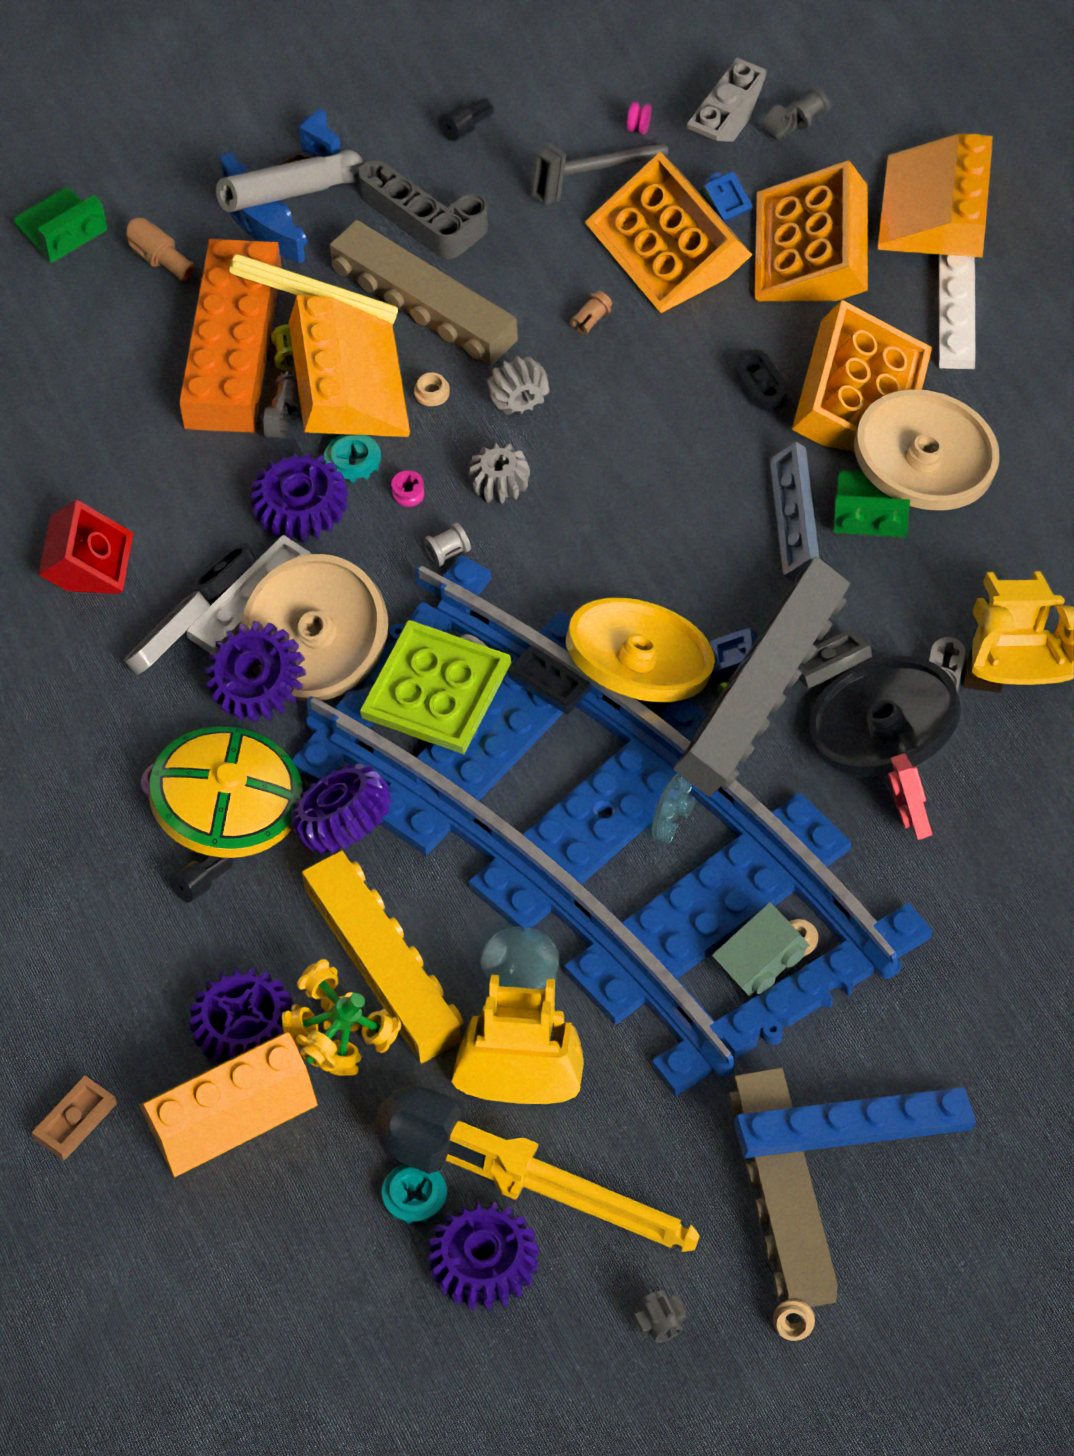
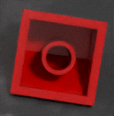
M76 499L50 516L38 575L70 592L119 594L123 592L134 532Z

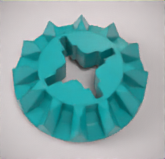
M341 435L332 440L324 452L326 464L334 462L337 471L342 473L344 479H349L353 484L358 478L363 477L368 480L370 473L378 471L380 460H382L379 445L367 435ZM351 451H355V455H357L356 464L354 465L349 464L348 461Z
M403 1164L395 1168L383 1183L382 1199L384 1207L391 1213L393 1219L399 1218L408 1225L417 1221L427 1223L430 1217L440 1214L444 1202L447 1201L446 1182L439 1171L427 1174ZM423 1187L422 1197L425 1202L416 1198L411 1200V1202H407L408 1195L404 1188L415 1192Z

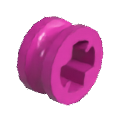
M635 101L631 104L627 119V131L633 132L634 129H637L640 134H646L651 118L650 104H645L644 107H641L639 102Z
M408 470L399 472L393 477L391 482L392 494L397 504L404 507H413L423 500L425 496L424 483L420 474ZM411 486L413 491L405 492L403 487Z

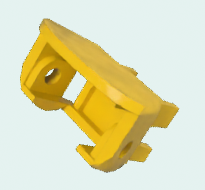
M1034 571L1031 580H998L994 572H986L983 583L989 594V605L984 598H977L972 611L979 625L972 644L971 672L978 678L1003 684L1034 685L1072 680L1074 678V606L1063 605L1065 599L1061 595L1053 594L1041 571ZM1052 606L1056 607L1061 616L1054 634H1051L1049 630H1043Z
M491 975L489 997L486 999L485 1006L483 1005L481 1016H472L457 1053L452 1082L458 1090L467 1095L485 1100L520 1104H551L564 1102L577 1096L580 1091L584 1066L583 1051L575 1027L572 1026V1023L564 1022L563 1011H555V979H547L545 990L499 986V975ZM554 1022V1041H550Z

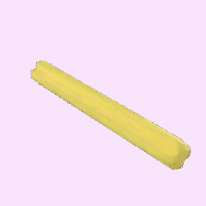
M235 254L231 260L229 272L233 275L294 295L333 297L390 322L392 325L396 320L398 308L394 305L240 254Z

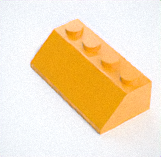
M286 1032L138 1106L174 1178L318 1106L307 1068L290 1033Z

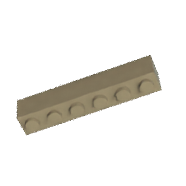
M359 220L354 221L329 244L332 267L339 275L349 277L360 284L365 291L373 292L386 300L388 304L396 306L410 315L419 325H426L439 333L445 341L453 342L466 350L472 358L480 359L492 366L518 341L516 317Z
M782 1067L735 1076V1092H729V1102L733 1116L793 1108ZM804 1151L750 1158L751 1163L746 1164L747 1177L750 1188L757 1187L760 1199L755 1200V1209L759 1224L766 1223L769 1233L768 1236H764V1246L768 1261L775 1260L778 1272L773 1273V1283L777 1298L784 1297L785 1301L798 1299L804 1301L810 1307L836 1303L838 1284Z

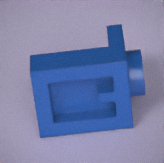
M319 108L310 117L304 119L299 127L302 151L321 157L336 155L341 152L339 136L332 130L327 129L326 111Z
M734 171L722 176L721 172L715 173L702 182L704 186L699 191V194L704 199H707L709 205L725 223L749 212L753 208Z
M750 627L710 641L715 657L713 673L719 679L735 673L758 637Z

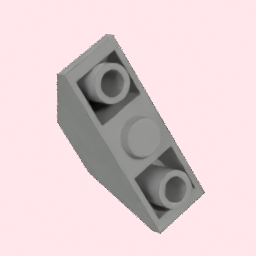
M736 58L689 120L687 129L716 141L733 142L750 120L767 70Z

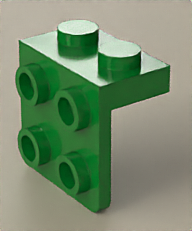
M70 188L61 189L19 214L14 219L16 228L50 263L55 262L107 230L102 202L95 195L82 201Z
M842 471L838 476L834 533L907 538L910 500L889 497L879 490L866 477L864 472Z

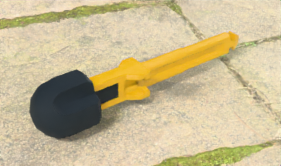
M408 1086L395 1090L383 1101L379 1108L375 1124L377 1136L387 1154L397 1161L431 1174L441 1170L445 1162L448 1161L493 1180L501 1194L517 1200L521 1190L525 1187L672 1248L675 1244L682 1246L681 1252L695 1250L700 1235L692 1225H690L689 1229L684 1228L681 1220L533 1158L537 1151L538 1143L524 1137L504 1140L464 1123V1105L462 1101L433 1089Z

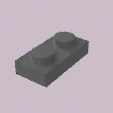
M852 629L816 645L817 650L804 665H799L798 669L802 671V674L798 680L809 689L847 669L854 668L858 664L872 658L870 645Z

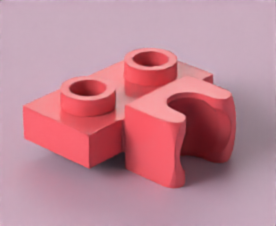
M905 753L892 757L891 761L894 772L888 773L886 777L892 790V799L899 810L904 828H912L918 840L932 836L923 803L926 801L917 767L912 766Z

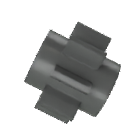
M659 1290L646 1295L638 1302L637 1305L640 1311L634 1313L636 1319L634 1322L642 1338L652 1334L656 1343H662L675 1338L683 1331L681 1322L686 1320L687 1317L685 1315L686 1310L678 1295L669 1299L664 1290Z

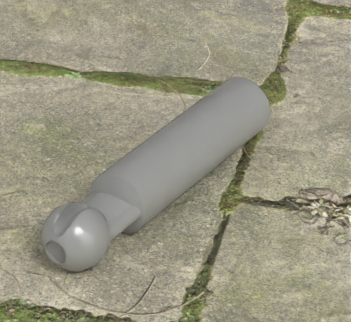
M343 150L336 155L327 157L317 156L221 178L216 186L217 200L225 211L233 212L326 190L330 186L340 183H354L360 179L359 170L364 162L358 153L352 150Z

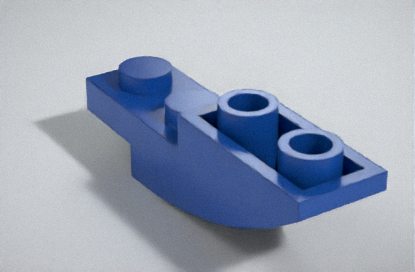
M232 152L219 157L222 178L249 172L244 163H238ZM279 201L228 212L235 222L254 240L278 242L281 256L298 263L305 261L304 246L307 245V239L301 226H294L291 212L286 203L280 204Z

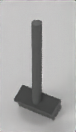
M547 142L542 149L536 152L530 196L547 206L553 201L558 202L560 200L563 176L650 160L659 152L668 156V146L666 143H660L565 162L566 153Z

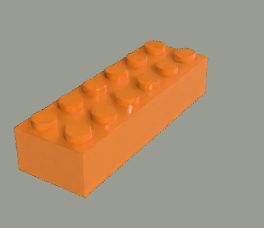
M209 239L180 398L184 429L255 433L279 289L233 275L229 272V267L233 256L240 254L282 268L278 242Z

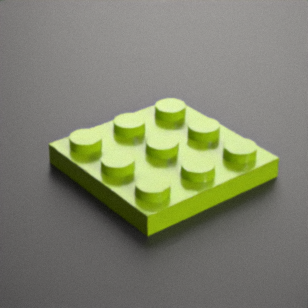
M408 620L360 710L361 716L365 720L464 755L512 663L509 654Z

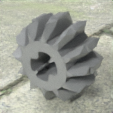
M517 355L512 362L504 361V366L494 368V376L487 380L493 404L498 409L504 411L506 415L516 412L520 416L524 410L530 409L533 411V406L544 403L543 396L550 392L544 368L540 366L539 362L534 361L531 356L522 360Z
M495 442L491 450L481 447L480 455L472 456L470 471H468L469 482L473 485L476 496L484 495L487 503L497 498L502 505L507 497L517 500L519 492L526 491L528 476H530V467L527 461H525L523 452H514L511 443L505 448H500Z

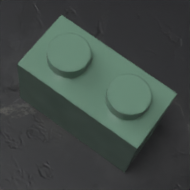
M769 902L712 956L752 999L757 994H762L772 987L776 980L775 977L786 967H792L803 958L805 950L810 945L775 906Z

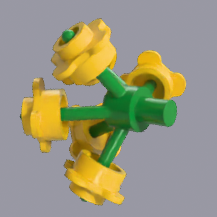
M322 959L305 969L302 977L297 982V986L300 990L305 989L308 997L322 999L320 1005L325 1012L314 1015L309 1008H302L299 1004H295L292 1006V1011H285L282 1014L284 1033H290L297 1049L303 1047L300 1054L311 1065L320 1067L337 1076L356 1075L359 1070L356 1064L361 1061L362 1056L358 1053V1048L348 1042L350 1031H357L363 1025L362 1036L365 1043L368 1045L374 1044L377 1052L384 1053L397 1038L398 1031L401 1028V1020L398 1017L392 1018L390 1012L386 1009L375 1011L367 1018L361 1015V1008L365 1004L364 997L359 993L352 992L339 997L334 991L338 984V970L335 967L330 968L329 962L326 959ZM324 1022L323 1028L326 1031L324 1034L318 1031V1024ZM338 1030H342L340 1040L332 1041L331 1038Z

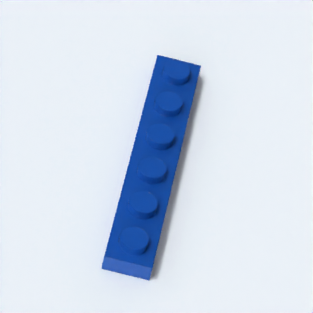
M965 1087L738 1114L734 1120V1126L744 1158L970 1131L976 1124Z

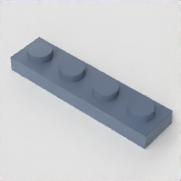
M797 442L770 459L783 576L792 581L815 556L819 558L806 447Z

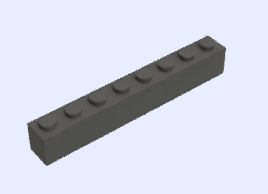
M817 556L798 573L673 768L708 797L720 787L726 790L737 778L739 771L735 767L738 762L743 764L755 749V745L751 743L753 738L758 739L766 731L771 723L767 716L770 712L774 714L787 697L782 693L785 687L790 689L802 674V671L798 669L799 665L806 664L817 650V647L813 644L816 639L818 641L821 640L832 626V623L828 620L829 617H835L847 602L843 595L851 583Z

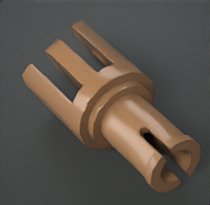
M135 218L130 221L127 226V237L130 248L153 267L164 266L178 277L181 282L190 278L196 268L195 263L189 261L175 250L173 238L145 218Z

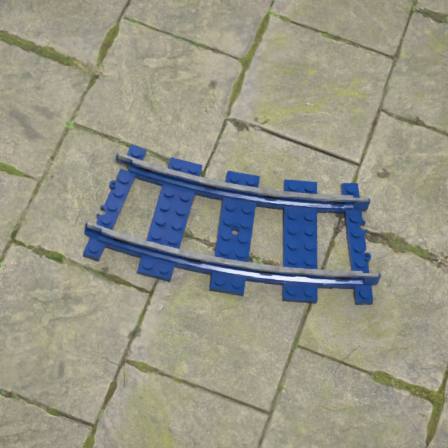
M462 555L459 556L443 577L421 565L415 569L417 585L441 597L442 600L437 609L422 602L409 617V620L449 633L452 629L461 635H472L488 644L489 648L509 654L512 662L510 667L532 645L590 682L591 691L576 707L624 741L626 745L522 835L479 801L556 722L563 712L508 677V670L464 755L430 743L417 757H414L371 730L375 723L365 720L361 716L360 710L405 627L403 624H394L390 627L389 636L391 643L386 645L374 669L360 683L364 686L362 689L345 691L344 698L336 708L327 705L313 696H310L307 700L309 716L306 719L308 728L315 731V733L292 760L300 776L313 783H317L321 780L322 775L325 777L330 775L343 762L353 767L360 763L364 766H371L388 784V789L391 793L390 797L393 801L388 807L390 812L382 817L383 823L381 825L425 856L450 831L480 852L491 862L469 881L470 890L523 935L528 933L550 912L556 915L589 946L564 965V972L614 1025H617L643 1004H646L680 1042L675 1047L652 1060L653 1070L675 1097L710 1076L712 1069L719 1077H727L734 1073V1060L757 1047L760 1035H763V1039L767 1044H779L783 1038V1026L789 1027L821 1006L828 1008L833 1006V996L829 994L831 989L840 988L845 991L847 996H851L852 987L874 974L875 971L883 979H889L901 971V962L898 958L932 938L931 927L909 902L881 920L876 921L827 868L851 850V841L800 792L771 813L736 780L725 790L734 798L733 804L718 790L708 797L673 769L708 714L689 699L675 701L662 714L657 716L638 700L621 695L598 684L588 677L569 655L566 646V634L571 621L569 616L559 611L539 632L535 631L479 597V594L492 580L491 570ZM474 611L489 620V625L469 613ZM606 695L620 705V711L604 701L602 697ZM362 741L371 746L374 754L358 745V743ZM688 792L738 838L627 920L621 922L582 884L682 795ZM602 811H609L612 815L609 818H601L598 814ZM474 818H477L491 828V834L473 821ZM795 892L842 944L715 1021L678 978L724 945L769 902L776 906ZM835 900H837L846 909V911L849 912V919L834 904ZM576 901L591 914V919L574 904ZM679 1006L692 1019L693 1026L677 1009Z

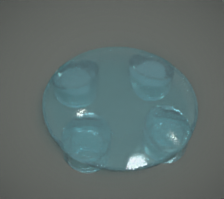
M679 773L669 780L660 793L652 817V837L665 844H669L677 829V824L674 823L675 819L679 815L687 818L695 803V797L689 795L693 784Z
M520 926L504 929L490 938L482 951L481 968L489 983L491 975H499V986L543 989L546 987L547 979H555L556 981L559 967L557 947L548 935L532 927L522 928Z

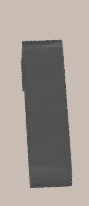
M368 161L360 167L359 177L363 201L437 256L444 259L456 258L488 232L487 203L482 196L473 193L465 194L449 207H445L382 161Z

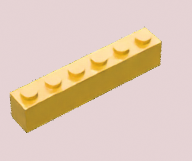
M341 850L303 870L302 877L306 894L383 1009L388 1010L392 1018L398 1017L401 1020L399 1033L419 1063L423 1064L461 1043L460 1026L464 1022L460 1012L454 1004H446L442 998L444 993L437 978L433 974L427 976L423 970L424 963L418 950L413 945L408 948L402 939L404 938V933L398 921L394 917L389 919L383 911L385 906L376 889L369 890L365 885L364 881L366 879L360 865L355 860L350 862Z

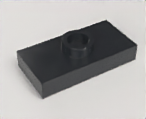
M532 645L508 669V677L566 715L591 691L590 682Z

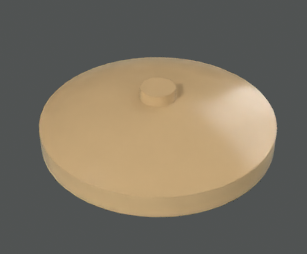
M902 390L877 399L862 415L855 434L854 448L856 458L866 477L893 499H909L910 506L920 509L950 510L976 501L992 484L999 464L998 443L986 421L963 402L934 391Z
M326 554L296 557L271 570L251 593L245 606L241 623L248 626L249 629H251L254 621H259L263 627L268 623H272L277 627V631L284 629L290 634L289 640L294 639L299 644L296 652H301L305 658V661L299 666L306 670L307 675L296 679L303 684V689H294L291 694L295 696L296 700L307 701L310 696L320 701L332 699L359 685L378 663L388 634L386 605L375 583L364 571L350 561ZM257 665L252 669L257 676L261 673L262 665Z

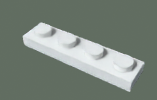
M939 254V368L975 369V257Z
M282 535L186 631L188 639L209 653L218 654L220 649L217 648L215 641H222L225 644L229 640L226 630H231L236 635L239 634V624L242 623L245 606L257 584L280 564L296 557L311 555V552Z

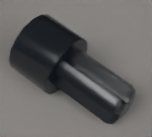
M482 98L467 107L458 105L440 115L438 121L440 130L449 141L455 142L472 133L476 123L489 117L494 112V106L491 105L488 98Z
M207 856L200 862L191 860L170 874V884L181 900L187 903L192 902L210 890L211 881L232 868L233 858Z

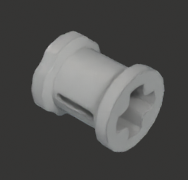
M458 522L450 525L449 530L435 537L428 535L423 538L425 550L436 567L442 566L444 560L460 552L466 553L471 550L469 539Z

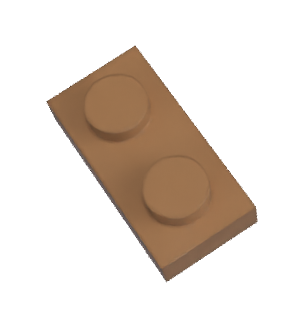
M84 1076L32 1132L33 1139L65 1161L117 1104L115 1096L87 1076Z

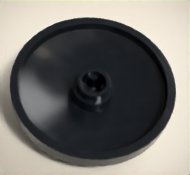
M910 656L879 658L846 671L822 691L811 710L809 731L818 755L835 770L859 777L886 776L888 773L894 772L891 761L892 757L905 753L914 767L933 756L947 743L959 722L961 713L960 699L952 678L935 663Z

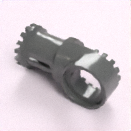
M810 87L806 90L805 96L798 102H791L786 107L782 105L773 107L765 117L763 130L779 141L783 140L794 129H807L811 126L812 120L816 116L828 112L831 107L830 100L825 99L827 95H823L824 91H820L819 87Z
M289 371L286 374L282 372L275 379L276 397L272 400L271 407L267 406L265 408L264 434L268 439H286L288 435L287 430H289V419L297 418L298 415L302 414L295 372L289 374Z

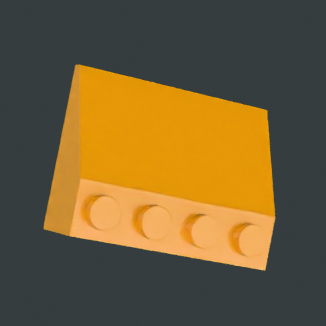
M955 134L888 155L878 250L983 258L993 136Z
M659 152L585 221V224L661 313L727 279L752 256L751 252L662 152Z
M849 160L757 192L755 299L758 302L838 301L868 291V185Z
M297 295L288 323L304 432L409 437L410 429L392 323L333 297Z
M841 300L821 320L792 430L822 446L855 452L854 440L856 430L862 415L873 402L897 391L922 390L932 347Z

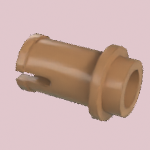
M602 291L590 293L587 296V303L570 319L571 326L574 328L578 323L581 324L576 331L581 335H587L602 316L609 315L611 312L610 307L612 306L611 299Z

